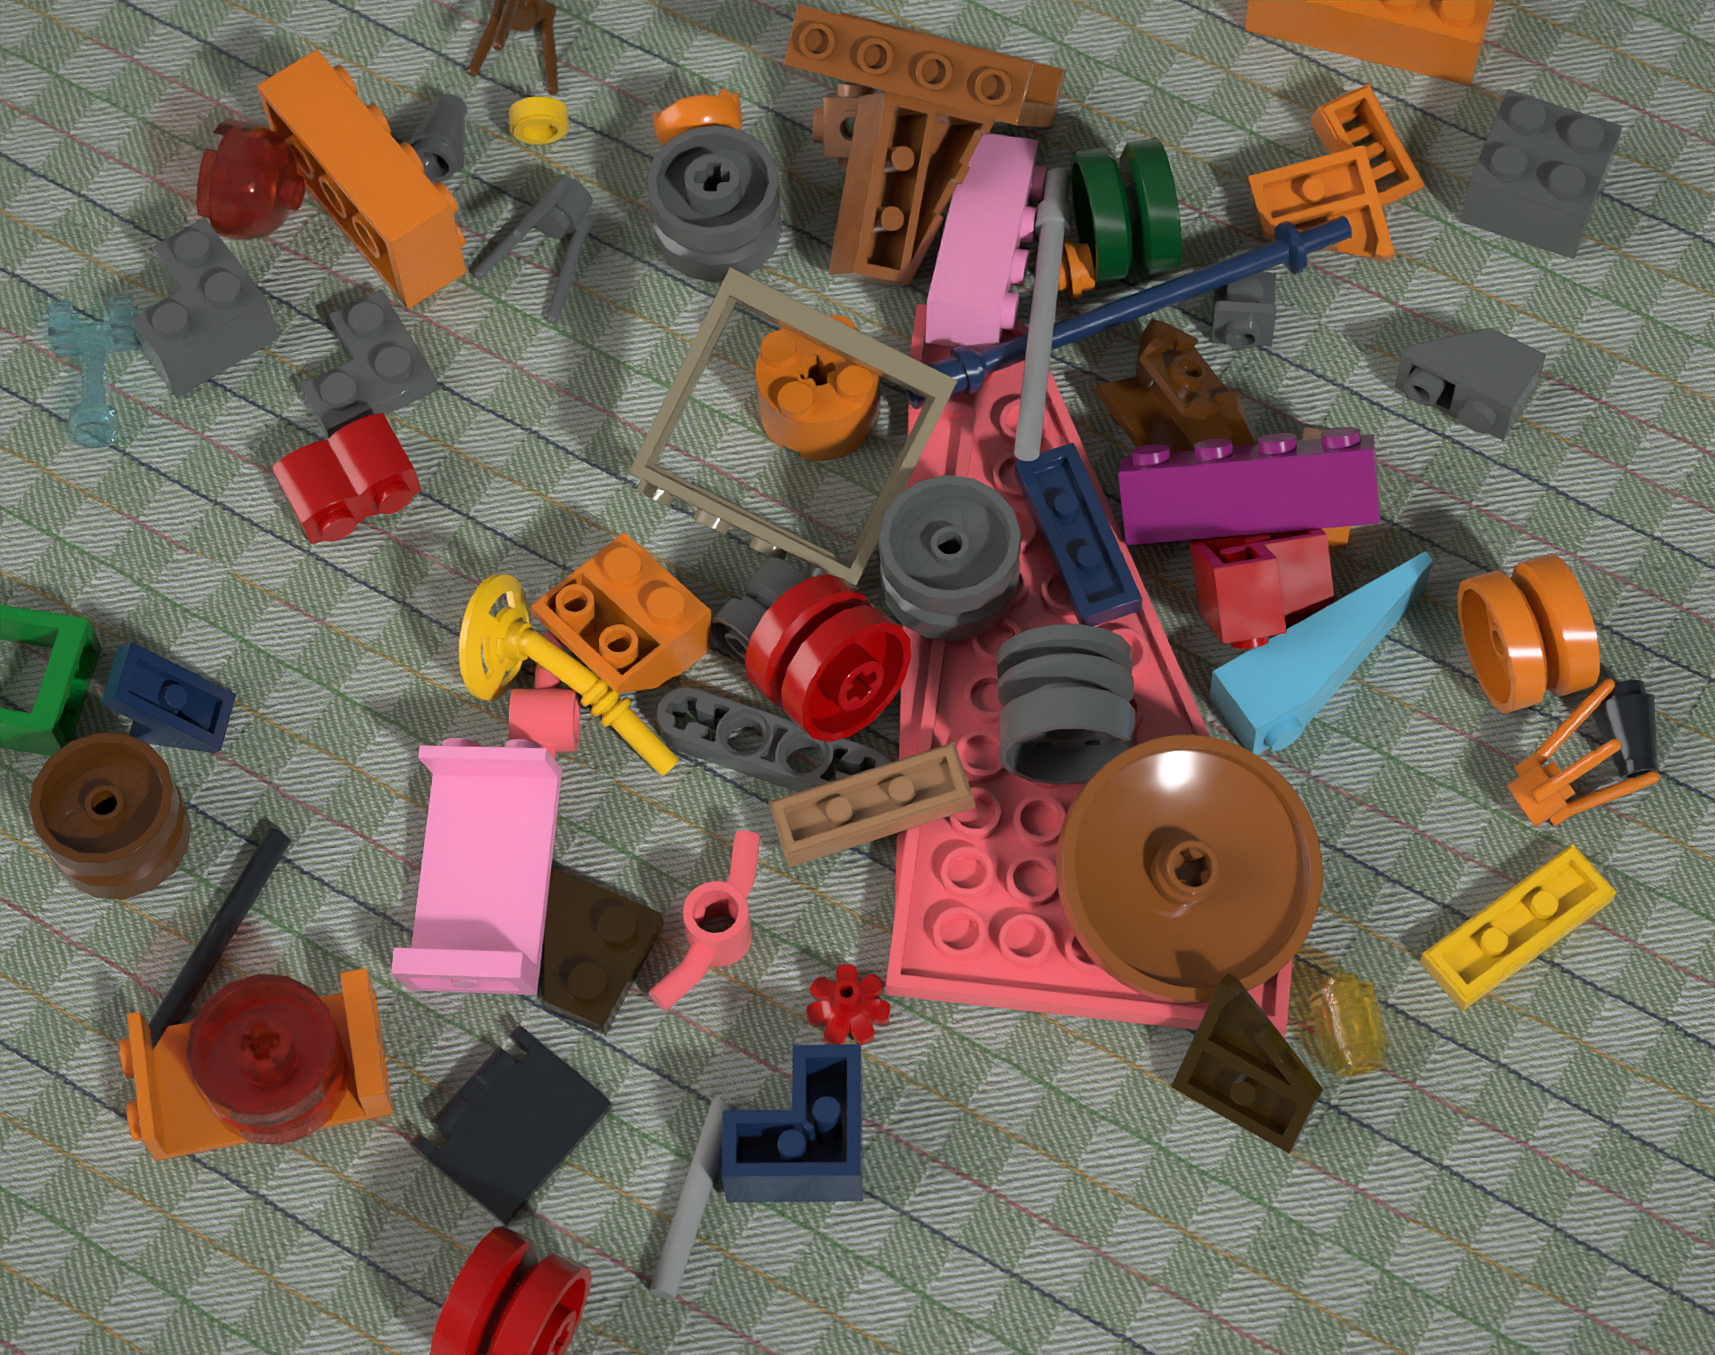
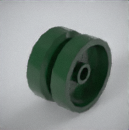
M1151 138L1126 143L1120 156L1119 168L1115 158L1104 147L1073 152L1070 163L1074 217L1079 244L1087 243L1091 252L1095 284L1124 279L1131 267L1132 253L1136 263L1147 275L1177 270L1181 265L1182 257L1181 222L1174 178L1162 142L1158 138Z

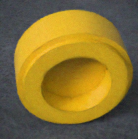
M543 96L529 97L517 101L509 109L510 133L521 142L536 145L548 144L561 139L569 130L567 106L558 99Z

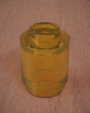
M1355 973L1338 974L1320 981V991L1310 996L1309 1004L1323 1060L1325 1063L1332 1064L1334 1076L1339 1078L1356 1077L1385 1067L1387 1060L1384 1051L1390 1047L1374 984L1369 981H1359L1358 975Z

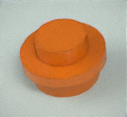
M1072 240L1063 241L1058 291L1067 289L1071 301L1081 299L1084 292L1095 291V273L1088 244L1074 245Z

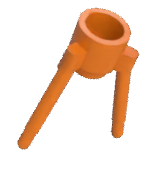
M1605 679L1530 757L1514 766L1519 776L1506 784V786L1535 828L1548 819L1556 827L1574 814L1631 794L1660 780L1658 772L1650 771L1565 802V800L1576 794L1570 785L1571 782L1620 750L1621 742L1618 739L1609 740L1562 771H1560L1554 761L1543 768L1541 767L1614 689L1615 682L1613 679Z

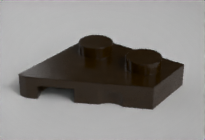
M551 867L545 919L544 1002L547 1011L606 1036L664 925L662 913Z
M1227 973L1219 982L1171 1085V1088L1288 1154L1297 1145L1324 1090L1239 979L1230 973Z

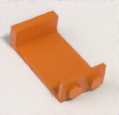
M367 968L340 973L343 993L168 1026L154 1050L150 1028L141 1012L127 1014L129 1038L119 1040V1051L125 1077L127 1079L134 1078L137 1100L129 1101L126 1105L128 1125L133 1141L142 1140L154 1161L394 1115L376 991Z

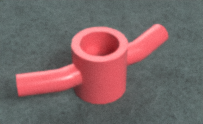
M551 631L541 634L563 650L564 644ZM536 663L534 689L513 688L511 691L509 739H523L540 743L544 748H547L554 759L556 758V753H577L580 740L579 693L573 689H560V679Z
M752 831L736 832L730 874L726 883L721 881L706 882L693 889L686 898L683 907V918L690 949L684 960L648 992L653 1001L662 1010L667 1011L700 982L710 966H730L741 960L749 950L752 932L746 898L753 887L756 877L761 838L759 834ZM715 916H726L735 921L731 928L723 932L711 933L700 928L704 921Z

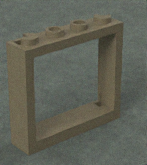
M730 267L628 473L640 479L635 491L667 507H670L674 497L697 508L692 517L693 520L723 535H726L730 526L733 525L753 535L748 547L769 558L776 557L784 560L787 553L810 564L805 573L810 578L830 574L844 578L851 585L856 586L879 541L883 515L897 495L903 492L957 380ZM736 304L927 399L847 560L657 466Z

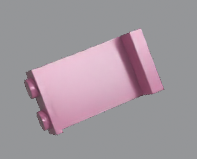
M463 738L445 739L442 741V746L420 745L418 758L433 774L412 945L411 948H394L391 974L410 991L537 995L562 768L547 748H544L540 743L530 740H509L505 742L504 747H481L479 743Z

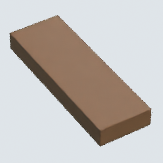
M955 742L768 802L789 868L976 808Z

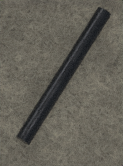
M273 828L268 829L149 1022L148 1026L150 1028L153 1050L168 1026L181 1023L291 843L290 838L282 832Z

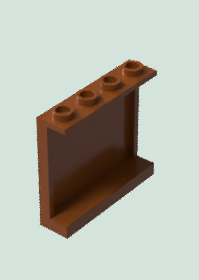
M801 4L797 5L783 63L787 66L1017 126L1035 127L1053 126L1067 70L857 15L840 12L839 15Z

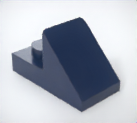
M129 642L117 647L101 705L132 719L133 722L129 736L147 744L216 753L222 749L236 694L133 642Z

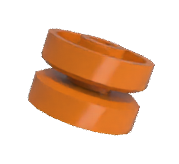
M1549 553L1514 565L1511 578L1500 570H1494L1460 582L1457 603L1463 642L1472 669L1483 692L1491 704L1501 713L1506 714L1541 703L1546 689L1556 697H1560L1596 685L1600 674V651L1595 625L1579 583L1563 559L1554 553Z

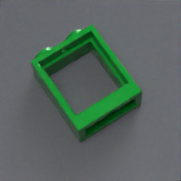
M0 605V640L53 648L32 713L0 708V748L52 756L73 740L102 646L88 618Z

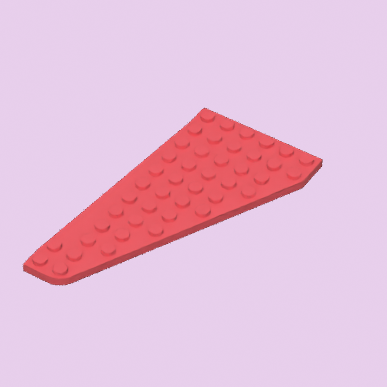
M917 304L910 357L928 365L949 357L950 350L956 347L925 343L927 305ZM1016 319L1014 330L1003 329L1000 344L1028 334L1029 328ZM1025 361L988 374L984 383H982L980 391L969 395L960 391L950 395L906 484V489L921 480L951 475L974 478L997 490L1014 509L1021 532L1020 578L1016 601L1004 619L980 636L957 641L926 638L903 626V630L910 638L911 661L905 680L901 685L899 760L955 742L976 808L897 833L895 916L886 978V995L1197 1030L1210 1003H1171L1148 997L1124 986L1093 961L1081 946L1066 919L1057 886V846L1065 816L1085 783L1047 784L1028 781L1009 773L1000 763L999 712L1004 707L998 701L997 650L1007 639L1026 630L1049 625L1079 624L1014 474L1015 461L1020 460L1015 456L1014 449ZM1049 369L1040 453L1074 442L1142 597L1141 611L1093 626L1105 628L1122 636L1132 647L1134 691L1133 698L1129 703L1135 709L1137 745L1152 739L1172 735H1201L1210 737ZM909 400L908 436L922 408L915 410ZM1293 958L1273 977L1248 991L1284 1039L1287 1031Z

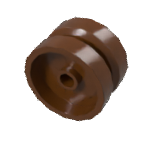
M96 733L71 741L48 758L33 782L29 810L35 832L43 846L48 850L49 856L58 871L73 888L86 894L103 899H127L149 892L175 872L188 851L192 825L185 801L179 788L175 785L168 765L151 745L127 734Z

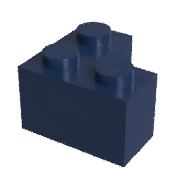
M861 1044L792 1045V1110H723L722 1180L727 1202L863 1201V1066Z

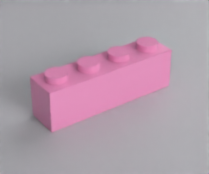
M989 133L982 136L967 165L971 167L963 183L956 186L952 195L927 298L925 343L950 347L965 345L968 349L972 348L982 351L1000 344L1003 329L1014 330L1018 313L1019 294L1011 292L1013 285L1023 287L1025 283L1029 250H1023L1021 247L1022 243L1033 244L1037 208L1031 207L1032 201H1043L1046 186L1047 166L1037 165L1039 140Z

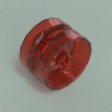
M256 974L232 981L205 1001L191 1024L186 1054L193 1080L199 1091L203 1094L209 1109L224 1128L250 1143L283 1145L309 1137L333 1117L346 1095L350 1064L344 1042L339 1030L336 1028L330 1009L311 987L283 975Z

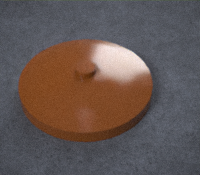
M1172 735L1159 737L1129 748L1107 762L1092 775L1073 800L1060 831L1056 857V875L1060 901L1066 919L1083 949L1098 966L1124 986L1148 997L1171 1003H1210L1219 982L1227 973L1237 977L1247 991L1273 977L1288 964L1307 938L1315 921L1322 892L1323 866L1318 836L1313 821L1294 788L1273 766L1258 755L1239 745L1209 736Z

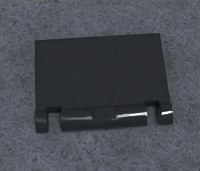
M519 1025L509 1037L518 1048L528 1054L517 1063L506 1051L498 1047L430 1121L431 1125L441 1135L449 1139L440 1150L421 1134H418L409 1143L411 1148L420 1157L433 1165L504 1226L509 1223L613 1107L609 1099Z

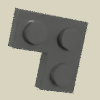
M382 289L328 314L331 327L351 360L300 385L305 401L328 439L338 430L358 419L377 413L387 415L438 390L434 373Z

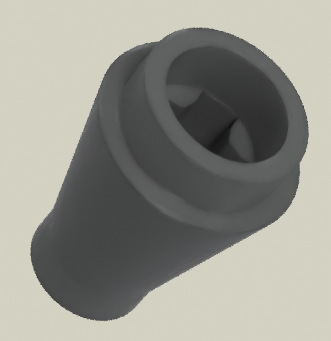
M442 94L434 99L432 108L408 141L422 161L425 170L424 174L430 181L434 182L450 179L455 172L461 169L464 162L465 118L468 108L462 99L451 94Z

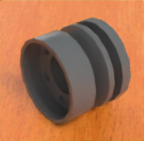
M1082 624L1049 625L1034 628L1005 641L997 650L998 701L1004 707L999 712L1000 763L1009 773L1028 781L1040 783L1082 784L1086 783L1107 762L1137 745L1135 709L1129 703L1133 698L1134 677L1132 676V647L1122 636L1105 628Z

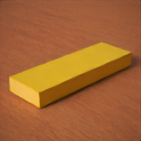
M1572 844L1423 952L1419 962L1456 1005L1464 1011L1611 903L1617 892L1575 845Z

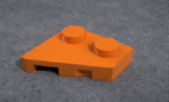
M1365 145L1248 176L1247 183L1263 239L1275 241L1274 230L1279 223L1284 221L1291 222L1297 231L1300 232L1337 217L1345 216L1351 225L1352 237L1321 250L1383 262L1394 259V248Z

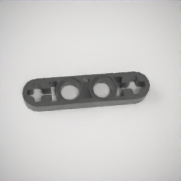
M682 687L674 689L667 693L658 704L656 714L661 738L669 747L796 792L829 783L833 776L835 758L841 759L842 772L836 770V780L891 763L885 754L874 748L844 738L833 742L815 740L791 720L697 688ZM688 709L695 710L698 723L689 722L684 730L677 729L674 716L684 717ZM722 718L717 725L716 740L712 742L710 741L709 728L715 729L716 719ZM741 727H753L764 736L759 748L747 753L737 752L732 749L727 743L728 737L733 731ZM811 747L820 752L823 756V762L813 772L799 773L791 769L787 764V758L791 752L797 748Z

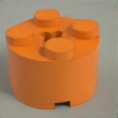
M842 315L829 316L857 330L854 322L848 317ZM784 327L778 331L768 333L762 339L755 374L760 420L770 440L781 449H783L784 445L800 452L801 458L812 461L837 459L857 450L867 440V434L875 422L877 424L880 415L879 375Z

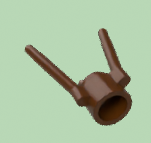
M496 0L493 5L491 18L468 67L467 72L469 76L475 77L478 75L492 44L496 51H501L504 48L511 29L520 32L529 31L538 23L541 25L547 91L550 95L557 94L559 90L554 35L556 6L546 0Z

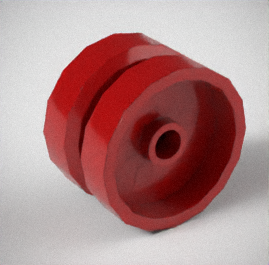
M824 574L807 578L787 590L764 613L749 641L745 656L746 674L749 681L776 707L783 708L792 721L815 740L833 742L850 737L872 723L891 703L905 680L911 661V643L909 636L898 623L881 609L872 607L865 596L844 578Z
M505 1226L494 1227L481 1239L453 1283L437 1320L431 1340L430 1355H565L582 1318L589 1296L592 1279L590 1268L559 1252L549 1254L538 1262V1253L534 1240Z

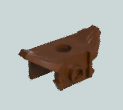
M1153 318L1141 335V345L1136 362V377L1101 383L1094 389V392L1109 410L1113 421L1122 427L1136 447L1161 444L1169 446L1170 452L1195 450L1194 445L1196 443L1210 439L1232 440L1233 447L1257 445L1258 439L1245 412L1238 391L1236 389L1228 391L1194 347L1198 339L1175 326Z

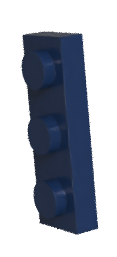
M1074 442L1042 452L1033 461H1015L1014 474L1078 623L1096 626L1141 611V594Z

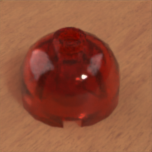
M227 118L218 124L213 132L224 135L218 150L206 148L201 161L197 182L196 206L198 216L209 218L210 225L219 237L242 241H255L269 237L287 221L292 210L297 211L301 207L306 189L305 178L299 175L297 160L287 141L275 131L253 123Z

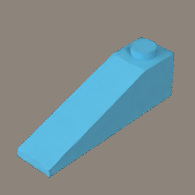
M1426 551L1286 629L1287 633L1270 638L1268 644L1253 648L1213 671L1209 700L1245 749L1256 755L1268 748H1271L1272 751H1279L1291 745L1302 735L1308 723L1425 592L1433 560Z

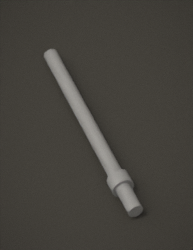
M1053 168L1048 171L1044 201L1037 207L1035 232L1039 236V246L1014 449L1015 456L1023 461L1036 460L1040 454L1063 241L1071 232L1073 210L1068 204L1071 175L1063 168Z

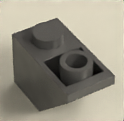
M1493 328L1408 345L1401 355L1395 387L1404 391L1411 400L1418 404L1434 406L1460 419L1467 428L1478 433L1491 434L1504 441L1538 386L1546 354Z

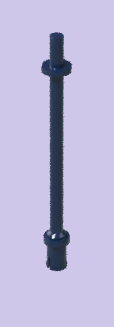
M1340 216L1298 232L1291 222H1281L1274 230L1275 241L1054 323L1051 351L1280 264H1284L1289 272L1294 275L1301 273L1307 267V254L1351 238V225L1345 216ZM1028 334L980 352L961 345L951 349L949 357L930 363L927 366L957 380L951 395L960 391L969 395L981 390L982 383H984L988 374L1025 361ZM904 388L912 407L915 410L922 408L927 399Z

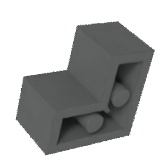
M205 217L153 247L165 282L172 295L133 317L131 321L146 358L176 399L279 338L266 297Z

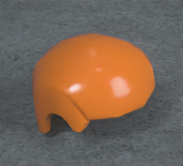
M727 89L720 90L718 95L700 94L680 98L665 108L660 115L658 110L654 111L652 115L655 135L663 147L670 139L693 128L719 125L738 130L742 129V111L738 92L730 94Z

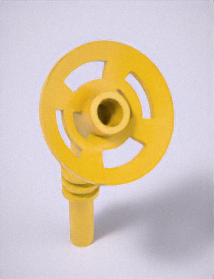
M496 573L488 576L479 584L466 608L459 639L461 675L471 695L477 699L493 701L502 697L516 680L523 661L529 657L582 695L579 703L583 707L591 705L590 714L593 717L601 715L600 724L604 728L611 725L660 777H663L680 760L629 708L632 701L628 697L620 699V693H616L598 675L543 635L533 630L529 622V608L524 589L515 577ZM506 593L508 607L502 608L494 618L489 612L495 601L502 594ZM481 646L483 648V657L485 665L488 669L486 673L484 672L482 664ZM511 670L509 675L502 681L505 672Z

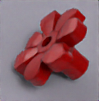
M843 964L837 967L836 982H832L822 976L816 978L810 986V993L817 1002L811 1003L806 1007V1018L809 1025L815 1028L826 1025L823 1034L824 1042L827 1045L845 1044L848 1034H851L856 1044H861V1046L868 1044L875 1039V1029L871 1023L883 1026L889 1022L891 1017L890 1003L877 999L884 992L883 981L875 974H870L861 981H858L857 969L852 964Z

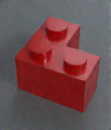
M1322 529L1216 537L1190 542L1198 613L1223 644L1230 643L1232 648L1250 649L1264 646L1269 643V636L1287 633L1286 623H1299L1335 602L1328 538Z

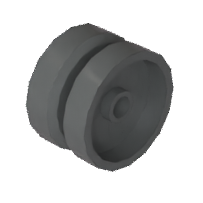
M724 126L693 128L670 139L654 156L647 175L649 201L656 247L668 265L687 277L708 282H719L724 280L730 267L747 275L759 269L777 249L783 231L776 161L762 142L743 130Z
M951 475L921 480L897 495L882 519L879 536L880 580L886 604L903 626L926 638L957 641L980 636L1004 619L1016 601L1020 578L1021 532L1014 509L997 490L974 478Z

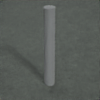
M713 1100L711 1102L649 1292L657 1297L667 1300H675L722 1158L723 1110H737L730 1103L720 1100Z

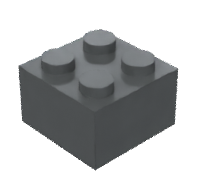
M1508 89L1470 178L1460 222L1575 259L1610 171L1623 126Z

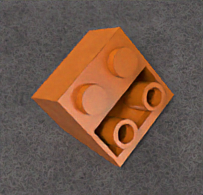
M625 532L530 606V613L616 693L666 687L712 649L711 610Z

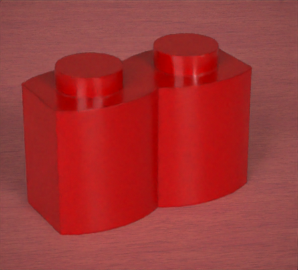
M383 413L358 419L338 430L328 440L303 446L284 456L272 466L280 489L310 544L341 540L351 534L356 525L364 518L381 513L392 514L406 507L412 500V497L422 490L412 463Z

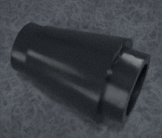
M1628 680L1617 682L1614 689L1591 714L1605 743L1611 739H1618L1621 742L1620 750L1611 755L1616 768H1618L1620 779L1634 778L1650 771L1658 772L1659 768L1656 760L1658 756L1655 696L1647 693L1644 681Z

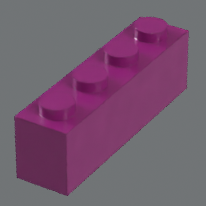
M1341 427L1326 430L1321 433L1322 439L1296 441L1295 434L1275 433L1258 438L1257 445L1233 447L1232 440L1210 439L1196 443L1194 445L1195 450L1170 452L1169 446L1161 444L1137 447L1131 451L1132 456L1122 457L1118 470L1126 545L1379 524L1381 506L1374 434L1360 435L1358 428Z

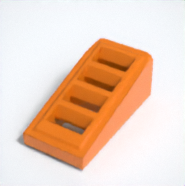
M1369 84L1317 107L1310 119V123L1329 154L1354 148L1352 143L1370 136L1374 144L1365 147L1368 160L1381 153L1387 160V162L1371 169L1374 181L1394 171L1401 181L1378 191L1382 208L1423 189L1425 185ZM1355 118L1362 124L1348 132H1345L1342 124Z

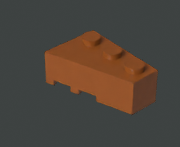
M887 91L860 96L828 274L880 286L910 285L944 220V217L941 215L956 186L963 183L971 168L967 166L982 136L989 133L995 120Z

